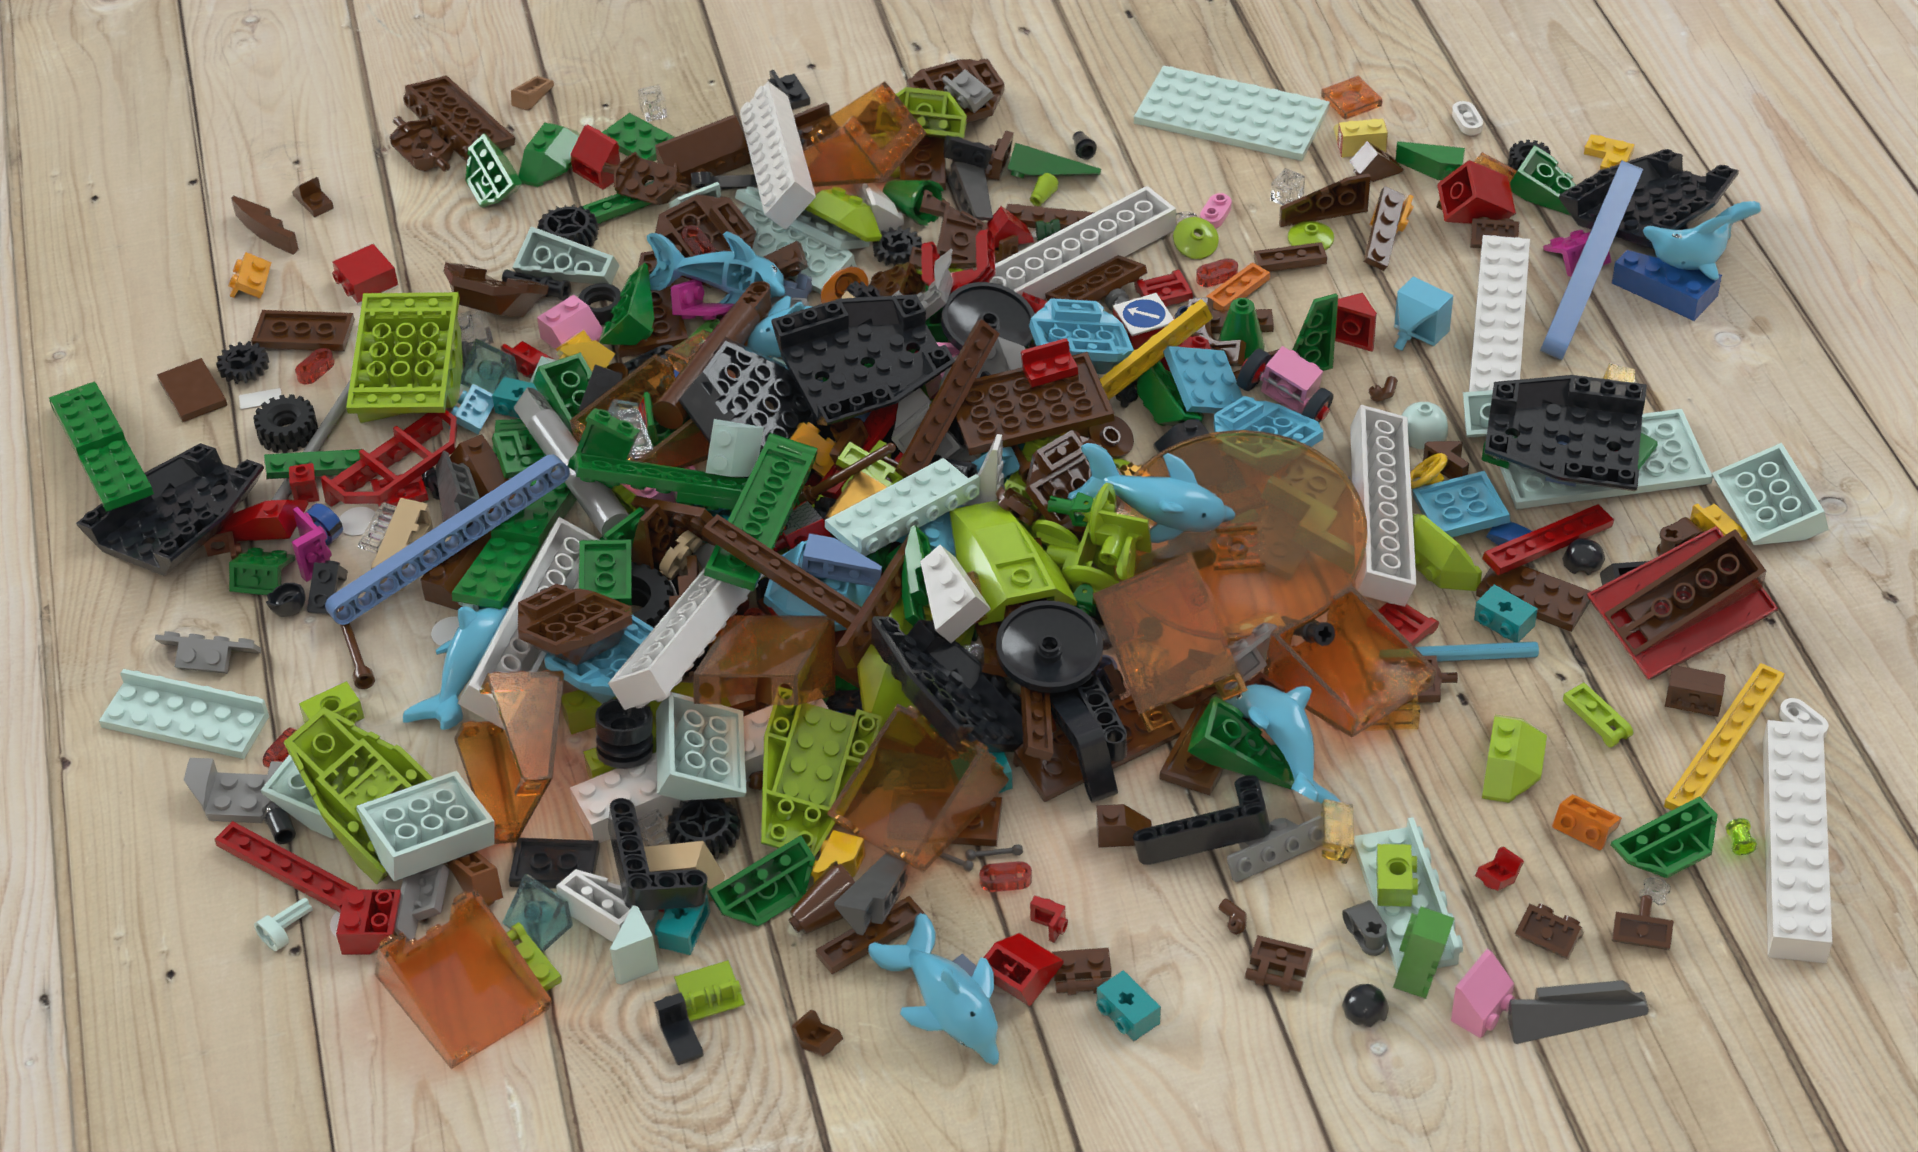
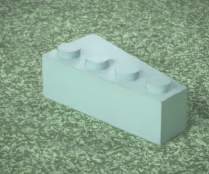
M530 227L512 268L518 273L540 278L550 276L553 280L612 284L620 265L615 257L610 254Z

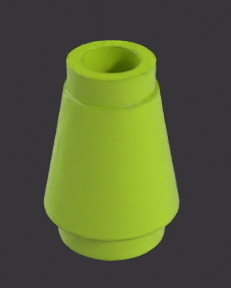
M1049 173L1039 176L1031 194L1030 202L1035 206H1041L1058 190L1059 182L1057 178Z

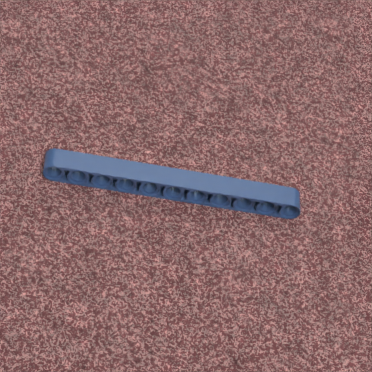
M1621 160L1542 344L1541 352L1563 360L1641 176L1642 168Z
M556 455L543 457L331 595L325 603L326 611L340 625L352 622L564 483L570 474L569 467ZM558 466L557 469L551 473L553 468ZM534 480H537L536 483L530 487L531 483ZM513 494H516L513 499L509 500ZM494 508L493 512L488 514L489 510ZM473 521V524L470 527L466 528L467 525ZM452 535L451 539L445 542L446 538ZM431 549L427 555L423 556L427 550ZM409 564L406 569L402 570L404 565ZM384 578H387L384 583L380 584ZM366 592L363 597L358 598L361 593ZM344 606L340 612H336L337 609Z

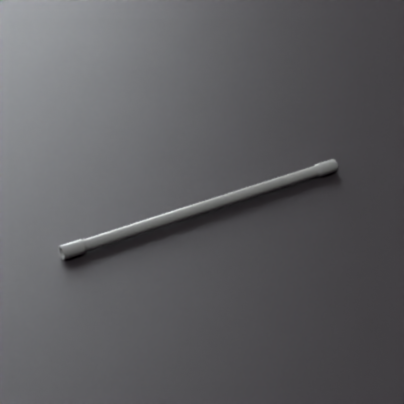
M350 381L303 452L318 451L346 409ZM285 478L272 500H287L292 492L289 478Z

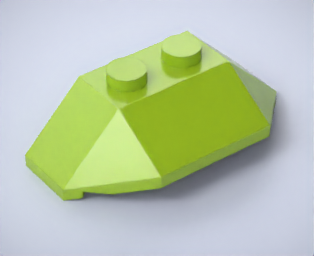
M905 87L886 102L879 105L876 128L928 137L946 138V135L964 138L967 115L950 92Z
M833 187L832 189L816 193L814 200L805 208L806 211L865 242L881 241L882 236L871 206L863 203V199L860 197L846 194V190Z
M1413 514L1415 568L1428 581L1433 582L1439 588L1476 591L1481 583L1482 570L1474 565L1471 557L1457 541L1423 514Z
M1495 714L1482 799L1510 803L1517 795L1541 780L1547 735L1522 718Z

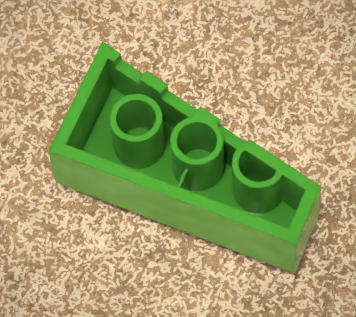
M1420 906L1417 915L1411 914L1399 951L1404 952L1393 988L1426 999L1446 946L1454 917Z

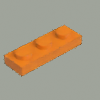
M1252 262L1206 297L1214 300V309L1218 311L1229 310L1233 300L1246 298L1269 281L1270 272Z

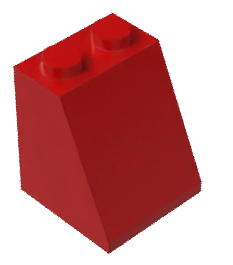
M1471 160L1465 162L1437 184L1445 222L1472 224V219L1479 217L1501 220L1511 218L1516 214L1508 176Z

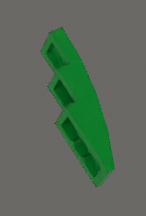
M916 525L910 528L902 572L905 619L912 626L918 620H926L923 607L930 604L920 561L931 553L929 538Z

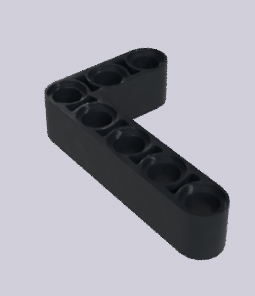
M1073 689L1066 692L1050 693L1051 714L1076 750L1084 786L1090 801L1093 803L1118 794L1107 742L1098 722Z
M1246 775L1235 781L1234 785L1239 806L1147 827L1135 832L1133 840L1139 862L1145 865L1155 864L1260 839L1269 835L1271 826L1258 777Z
M626 798L614 799L610 803L608 830L626 907L631 909L632 906H637L640 911L692 908L703 905L706 898L707 875L703 871L696 869L650 872L635 806L632 801Z

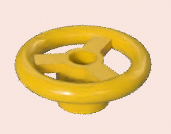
M1438 453L1418 464L1410 472L1411 489L1442 482L1444 476L1440 472L1447 464V456L1443 453Z

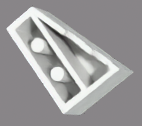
M939 545L920 562L935 631L952 643L991 608L956 557L942 545Z
M576 869L557 885L559 909L606 939L614 942L631 910L624 903L621 886L608 882V878ZM658 910L640 911L647 924L659 915Z

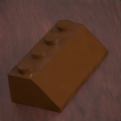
M735 115L728 116L655 145L657 163L675 167L674 163H677L680 169V183L691 185V173L711 172L714 176H720L750 164L747 141Z
M491 531L422 576L420 581L426 601L454 610L463 607L458 602L452 601V591L491 539Z

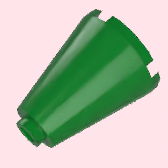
M890 180L885 184L883 193L895 204L897 210L917 224L927 226L929 222H935L939 218V216L920 212L925 190L933 193L932 196L940 201L944 199L941 193L944 190L939 183L932 180Z
M1238 298L1230 304L1218 341L1242 340L1246 342L1244 361L1257 349L1264 350L1265 344L1254 303L1247 298Z

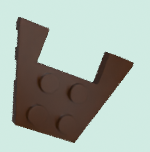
M925 190L920 212L943 218L937 243V251L940 257L952 249L949 268L977 267L976 236L979 231L987 229L988 225L963 210L960 212L950 206L949 202L944 199L940 201L932 196L933 193ZM912 247L909 262L912 263L915 269H922L921 248Z

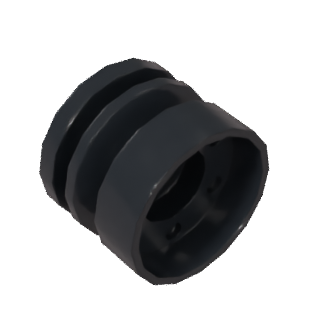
M612 699L597 708L595 713L596 753L601 762L613 768L627 769L638 767L652 757L653 717L648 705L639 709L632 707L624 710L618 699Z

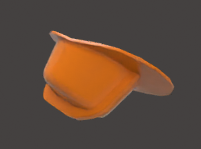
M848 267L836 271L822 288L821 303L841 299L845 293L844 291L854 281H857L859 284L862 281L868 287L867 275L858 267Z

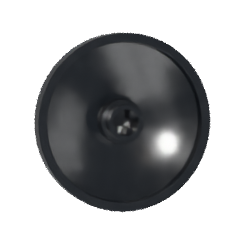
M976 282L961 286L949 295L947 304L944 305L942 310L941 325L949 342L959 351H961L975 323L980 319L1000 333L998 337L1029 349L1034 340L1029 324L1035 313L1030 304L1014 290L995 283Z
M1037 601L1017 608L1005 618L997 633L996 655L1003 671L1017 684L1037 692L1060 693L1083 685L1096 673L1102 660L1103 638L1095 621L1081 609L1059 601Z

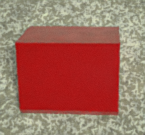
M1002 206L994 213L993 218L986 223L988 225L987 229H990L993 234L995 248L999 247L1001 240L1012 235L1018 236V245L1034 242V238L1026 224Z
M1363 292L1338 299L1335 341L1372 352L1374 350L1377 313Z

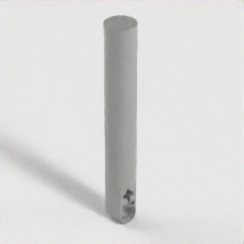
M527 387L515 404L514 410L546 456L556 455L568 465L570 458L577 450L578 442L545 397L537 390ZM569 468L570 474L565 484L604 538V534L626 518L629 513L611 488L598 481L593 483L584 482L579 477H576L575 470Z

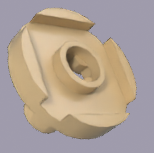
M689 530L678 537L676 541L679 544L674 549L669 548L659 566L660 572L671 580L677 576L680 570L683 572L687 570L686 556H691L702 544V540Z

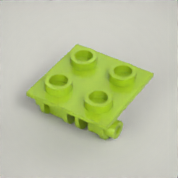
M729 960L674 976L679 993L681 992L685 999L690 1022L745 1005L740 992L739 980L736 981Z

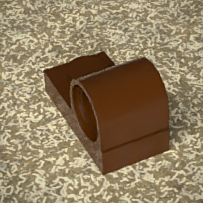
M853 417L830 425V431L837 442L833 446L830 456L839 471L843 470V468L836 465V462L847 444L851 442L861 448L869 436L861 418Z

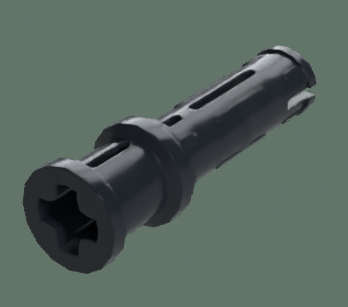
M508 269L504 270L502 274L503 282H507V278L549 285L547 295H544L545 297L551 295L564 301L571 292V283L567 280L561 282L553 280L550 276L540 278Z
M1285 616L1281 617L1289 634L1300 636L1308 643L1316 642L1321 646H1327L1334 640L1335 629L1330 623H1320L1314 619L1305 622Z

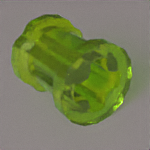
M1738 818L1726 825V833L1731 836L1733 842L1732 851L1734 854L1747 855L1756 850L1757 842L1751 836L1749 820Z

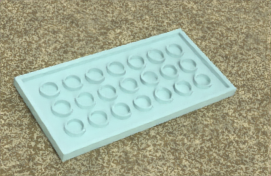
M1163 65L1134 115V124L1303 161L1329 110L1330 101Z
M1682 409L1645 413L1642 415L1641 433L1656 440L1658 446L1639 469L1637 491L1576 484L1573 487L1545 481L1546 476L1511 464L1509 469L1500 467L1516 510L1711 484L1713 476Z

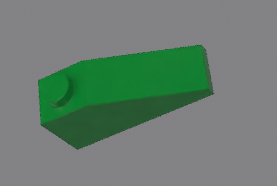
M1397 141L1395 160L1406 167L1442 181L1463 165L1465 148Z

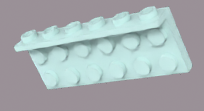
M747 187V189L736 191L735 199L764 213L758 188ZM806 210L790 225L838 250L869 247L870 242H865Z
M747 204L740 210L756 231L752 249L755 255L764 257L795 241L801 243L808 264V268L802 270L801 273L812 278V290L820 294L824 284L836 271L848 267H857L855 257L849 250H838L792 226L785 230L765 216L763 212ZM798 275L789 276L788 278L797 281Z
M942 458L826 519L825 528L842 543L867 556L908 534L912 526L916 525L919 528L930 521H934L939 516L954 510L965 502L976 498L980 490V477L975 474L967 478L952 464Z
M123 669L120 673L123 684L99 722L101 728L244 759L268 720L269 714L265 701L256 696L242 695L233 691H224L210 686H201L186 681Z
M1414 817L1407 819L1406 828L1353 836L1352 841L1371 900L1379 916L1386 924L1387 932L1384 938L1396 973H1398L1404 952L1399 951L1412 913L1417 915L1420 906L1453 917V914L1448 913L1446 909L1447 898L1445 892L1439 889L1438 872L1431 867L1429 848H1424L1423 831L1420 826L1417 827ZM1377 844H1411L1412 856H1417V873H1412V878H1418V895H1412V907L1377 906ZM1455 920L1453 921L1437 968L1458 965L1459 954L1463 952L1461 936H1456L1454 931Z

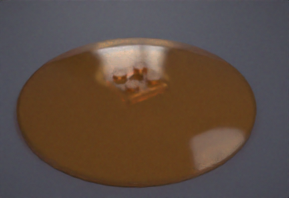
M1233 430L1209 433L1187 439L1163 450L1142 465L1132 475L1170 477L1163 456L1167 453L1182 459L1193 471L1198 485L1216 494L1223 501L1224 505L1232 508L1235 512L1234 519L1222 522L1213 531H1184L1174 539L1160 543H1151V553L1136 550L1133 583L1130 589L1124 588V590L1147 614L1177 631L1210 640L1238 641L1252 635V630L1259 624L1271 623L1275 624L1279 630L1270 637L1282 635L1296 630L1326 613L1349 590L1362 567L1366 554L1368 535L1367 519L1360 495L1347 475L1332 460L1297 440L1262 431ZM1117 498L1116 513L1149 520L1150 529L1157 524V522L1149 519L1125 503L1121 498ZM1234 544H1242L1245 546L1241 550H1235L1231 548ZM1115 565V566H1113V569H1114V572H1115V574H1116V576H1117V572H1116L1117 565ZM1118 578L1120 584L1123 587L1122 580Z

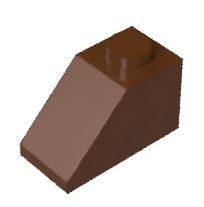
M1368 141L1349 161L1354 166L1353 172L1356 175L1370 174L1372 182L1400 174L1404 170L1393 156Z
M1125 804L1096 805L1098 848L1135 846L1133 840L1134 833L1143 828L1152 827L1151 820Z

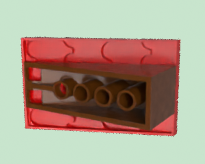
M1717 526L1587 593V597L1592 602L1594 608L1600 613L1610 630L1618 638L1647 680L1661 675L1671 669L1673 665L1687 661L1711 646L1722 642L1778 611V607L1763 589L1766 569L1736 529L1724 536Z

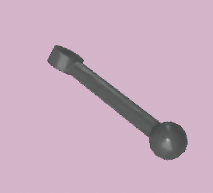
M930 843L923 845V853L925 855L934 854L963 866L966 871H970L974 867L971 860L963 861L936 850Z
M1016 844L1012 848L984 851L969 849L966 851L965 856L968 860H973L975 857L1009 853L1021 855L1023 847L1020 844Z

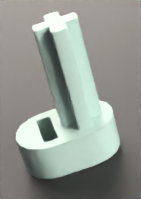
M306 898L301 899L274 917L266 915L255 922V930L266 945L273 951H278L289 943L284 928L311 912L313 908Z

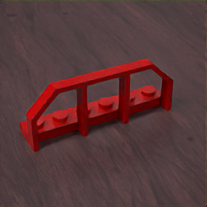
M445 409V413L425 414L404 430L396 425L393 427L394 437L370 453L361 449L359 451L360 460L330 480L325 475L321 477L325 502L330 507H333L340 501L344 504H381L435 466L443 451L448 452L449 455L456 449L457 418ZM443 419L450 425L449 442L434 453H431L422 444L443 430ZM412 451L423 458L421 462L399 477L388 469ZM377 475L382 476L389 482L388 485L378 492H354L362 488Z

